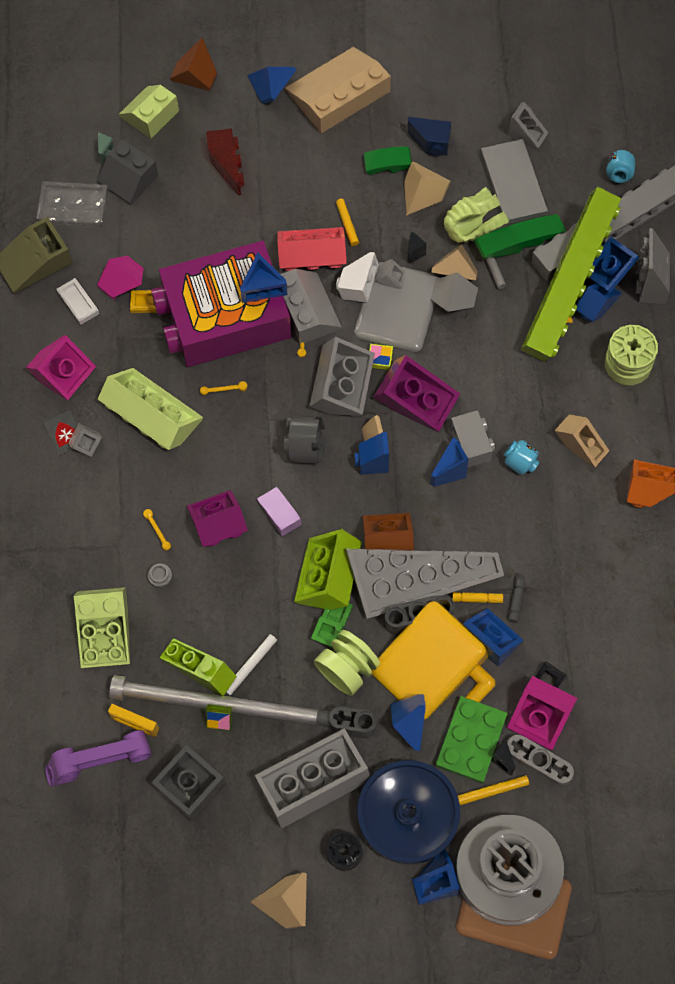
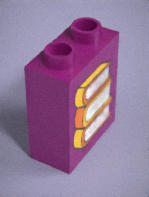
M264 240L159 269L162 287L151 289L152 298L158 316L170 313L173 325L163 328L170 354L182 351L187 367L291 339L290 315L283 296L242 303L240 287L257 252L272 265Z

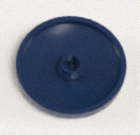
M397 761L380 768L365 783L358 801V822L366 842L380 856L400 864H418L438 856L452 842L460 821L459 799L452 783L441 771L420 761Z

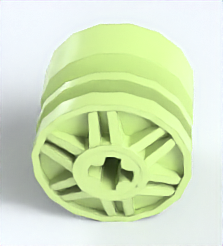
M627 325L616 330L609 341L605 356L604 367L607 374L614 381L622 385L642 383L648 378L658 353V343L655 336L648 329L639 325Z
M341 630L338 634V639L331 641L335 652L324 649L314 660V664L332 685L344 694L353 696L363 685V680L359 674L370 677L372 670H376L380 666V661L365 642L352 633Z

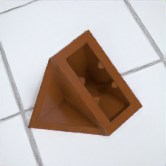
M203 38L177 61L170 77L171 81L208 91L211 90L217 76V71Z

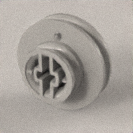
M517 815L495 816L475 826L465 837L457 858V882L466 903L482 918L503 926L524 925L543 916L555 903L564 877L562 853L553 836L537 822ZM527 858L530 859V866L526 863ZM504 863H506L508 866L514 863L517 865V868L515 870L511 866L508 870H505ZM535 890L541 892L540 897L536 898L533 896Z

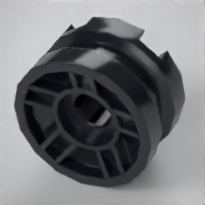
M346 831L338 832L328 841L326 848L327 857L334 868L341 871H349L357 867L362 858V844L357 836ZM347 846L349 854L346 856L341 855L339 850Z

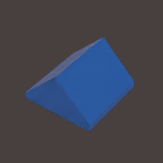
M488 608L466 620L463 624L469 632L485 645L488 651V658L497 666L524 641Z

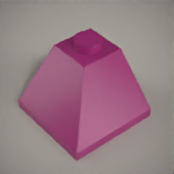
M63 335L42 349L26 367L41 384L65 400H68L96 368L95 364L66 335Z

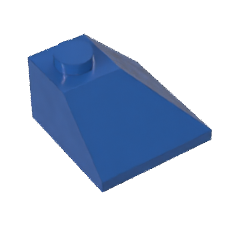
M611 236L603 245L600 256L594 259L592 265L595 268L589 277L609 293L640 258Z

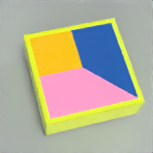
M370 344V351L375 353L372 368L389 370L393 346Z

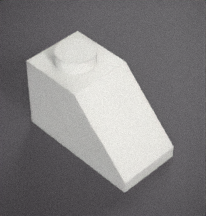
M374 252L366 254L343 268L341 277H338L336 282V289L343 300L368 302L379 266Z

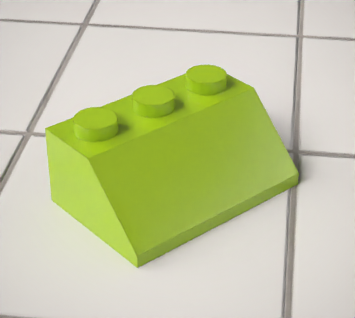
M343 529L309 538L294 602L300 605L328 610L348 606L354 576L345 548L360 549L362 541Z

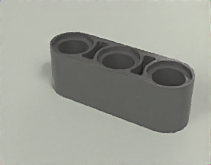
M439 595L393 606L386 611L385 627L391 634H400L408 625L412 624L415 618L413 614L421 611L432 601L448 607V612L453 615L454 602L449 596ZM392 617H399L402 619V622L393 624L390 622V619Z

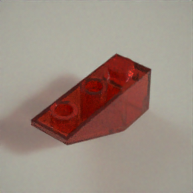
M232 128L207 131L210 162L237 195H241L240 186H244L243 173H238V168H242L240 154H235V150L239 149L237 136L233 137Z

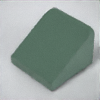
M98 133V153L101 165L103 166L108 153L114 148L111 137Z

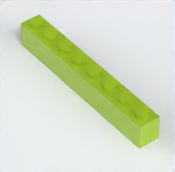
M598 186L591 192L520 349L521 351L543 362L551 357H555L559 349L557 342L560 337L563 338L568 329L566 322L569 317L571 318L577 309V305H575L577 297L580 298L585 291L586 286L583 285L586 277L589 278L594 271L593 261L600 256L604 246L601 243L604 238L607 239L612 230L610 223L612 219H616L621 210V207L618 206L621 201L620 197Z

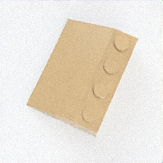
M352 47L285 87V92L322 134L389 93L391 76L378 61Z

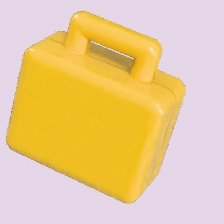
M435 601L429 602L419 612L412 624L408 625L379 656L380 666L376 670H372V675L399 701L417 694H424L426 704L424 720L429 718L469 676L477 684L465 698L480 702L495 687V679L480 666L488 658V651L485 645L469 632L454 615L450 614L443 605Z

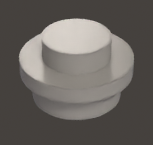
M161 563L153 565L148 571L149 582L155 587L168 585L172 579L171 569Z

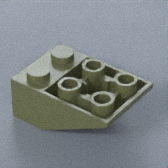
M48 217L28 226L0 252V272L14 294L73 263L67 246Z

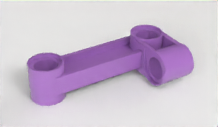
M143 730L131 732L123 737V741L74 752L73 748H64L54 752L45 767L48 784L53 787L76 781L80 770L127 758L132 763L148 759L152 756L145 732Z

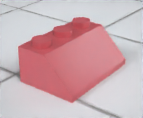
M344 227L278 231L279 268L290 271L298 269L297 267H306L310 270L318 269L320 266L329 265V268L342 267V264H346Z

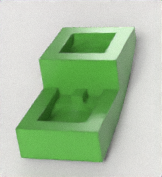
M349 603L346 607L334 610L325 609L322 617L320 616L311 639L332 647L331 641L338 639V634L344 629L353 605Z

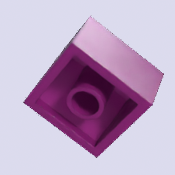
M231 490L187 505L203 547L215 546L224 539L237 538L243 532L248 531L240 505Z

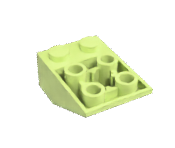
M126 587L78 591L74 595L81 668L130 664Z

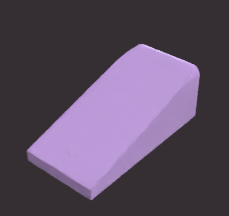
M277 487L257 498V501L281 536L302 525L301 518Z

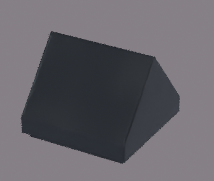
M411 232L409 237L408 263H413L426 255L427 243L415 232Z

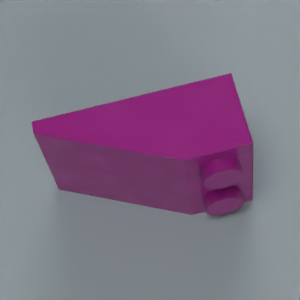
M404 355L395 359L376 391L374 398L391 410L439 432L460 393L413 359Z

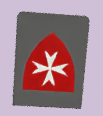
M66 411L44 421L43 424L58 455L73 449L70 447L69 441L78 425L71 411Z

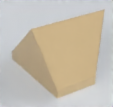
M412 162L404 180L406 215L443 201L451 181Z
M462 243L435 263L431 271L432 273L443 275L459 273L464 278L476 280L478 271Z
M307 873L286 876L252 900L251 903L286 929L304 927L306 925Z

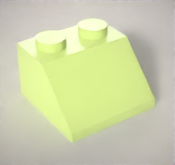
M162 85L147 86L119 113V117L151 139L179 112L177 96Z

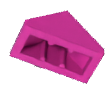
M129 256L109 259L97 287L114 300L118 295L142 285L144 268Z

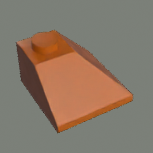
M639 460L633 461L627 492L628 503L639 508L645 506L652 507L675 493V468Z

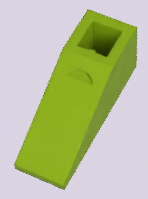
M174 638L160 656V659L221 696L225 695L237 677L223 661Z

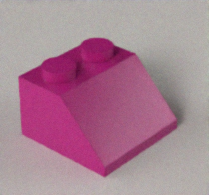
M532 676L507 728L553 750L577 698Z

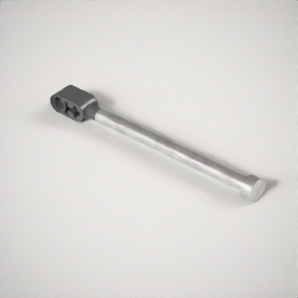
M118 675L113 676L110 685V700L124 701L125 697L322 725L330 727L334 733L345 728L349 736L370 738L376 732V717L368 710L339 706L330 712L128 682L127 677ZM339 717H344L342 725L337 724ZM351 718H354V727H351ZM362 720H369L372 726L368 729H362L358 724Z

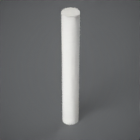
M270 634L236 673V679L226 692L228 696L232 695L275 644L277 639Z

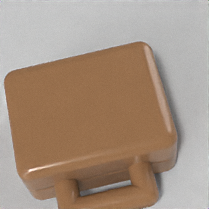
M504 863L505 870H508L511 866L515 870L517 868V865L512 864L508 866L506 863ZM563 878L559 895L553 906L537 920L519 926H503L489 922L476 914L464 898H462L456 930L462 936L551 960L558 953L572 891L571 883ZM535 890L533 896L538 898L541 896V892Z

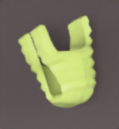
M485 187L475 196L463 197L456 205H453L451 210L447 211V215L444 218V228L453 241L467 243L469 240L474 241L476 238L508 223L509 219L503 211L483 223V216L488 211L501 205L497 195L492 196L488 188Z

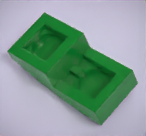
M389 147L364 153L365 167L368 175L388 169L392 173L410 168L412 163L409 147Z

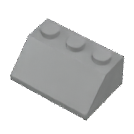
M293 269L281 274L287 282V295L283 296L290 315V323L300 344L342 329L317 272Z
M336 336L322 345L310 407L331 415H363L375 353Z

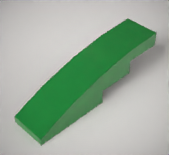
M558 214L495 230L476 238L474 242L483 259L520 253L525 247L542 245L546 239H552L558 234H564L567 230Z

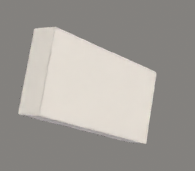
M76 278L56 289L80 325L99 314V310Z

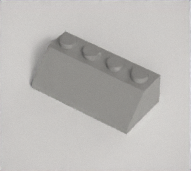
M344 728L255 775V778L282 829L361 787L368 781L370 775L365 762Z

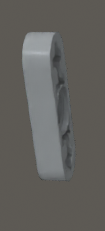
M514 735L508 740L507 744L512 758L559 786H565L572 780L574 769L567 761L522 735ZM521 742L523 750L527 752L529 748L534 750L531 751L528 760H526L525 756L527 753L519 750L517 753L514 752V746L511 744ZM536 754L544 755L547 759V764L542 767L536 766L533 763V756ZM551 761L556 762L553 767L557 770L565 768V774L568 778L565 776L562 779L558 778V772L554 769H551L550 773H548L546 770L550 767Z

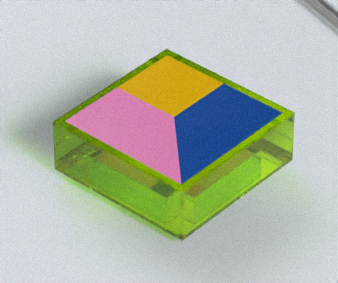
M207 704L206 728L231 731L232 707Z

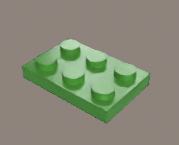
M460 696L436 767L483 784L508 713Z

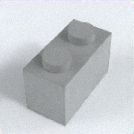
M478 410L451 418L450 429L453 437L459 441L469 459L468 467L491 461L492 454L495 451L492 438L487 437V423L484 417L480 418Z

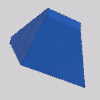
M266 67L247 76L260 101L266 104L276 99L297 69L295 67Z
M258 252L240 287L242 303L287 295L286 279Z
M452 438L434 469L430 485L435 487L466 478L469 459L456 438Z
M417 694L390 704L393 727L415 751H420L426 707L424 694Z
M446 849L433 858L417 878L412 879L419 905L456 896L459 893V885L454 867Z

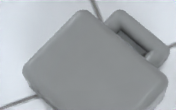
M378 262V263H379V266H378V269H377V273H378V270H379L380 265H381L383 262ZM401 267L405 270V277L402 289H397L377 282L375 276L368 302H362L354 329V336L361 340L408 351H420L425 341L435 302L431 300L435 279L440 277L436 274ZM396 272L399 280L402 273Z

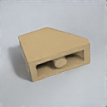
M569 414L555 430L564 445L592 467H596L609 452V449L586 417Z

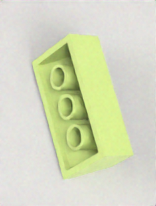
M134 368L108 376L98 397V400L105 404L107 409L115 411L122 416L124 421L133 424L140 429L142 434L150 436L158 442L159 446L168 450L181 445L203 419L201 415Z

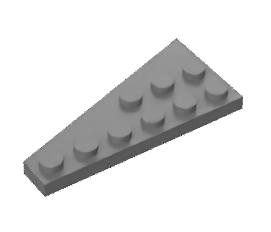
M345 548L367 619L384 614L393 606L445 595L504 576L497 552Z

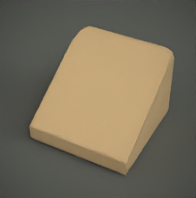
M378 415L374 416L362 427L364 441L383 432Z

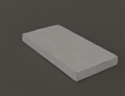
M523 139L481 148V155L494 194L497 195L501 204L499 206L500 212L504 211L509 219V222L506 224L547 215L548 210Z

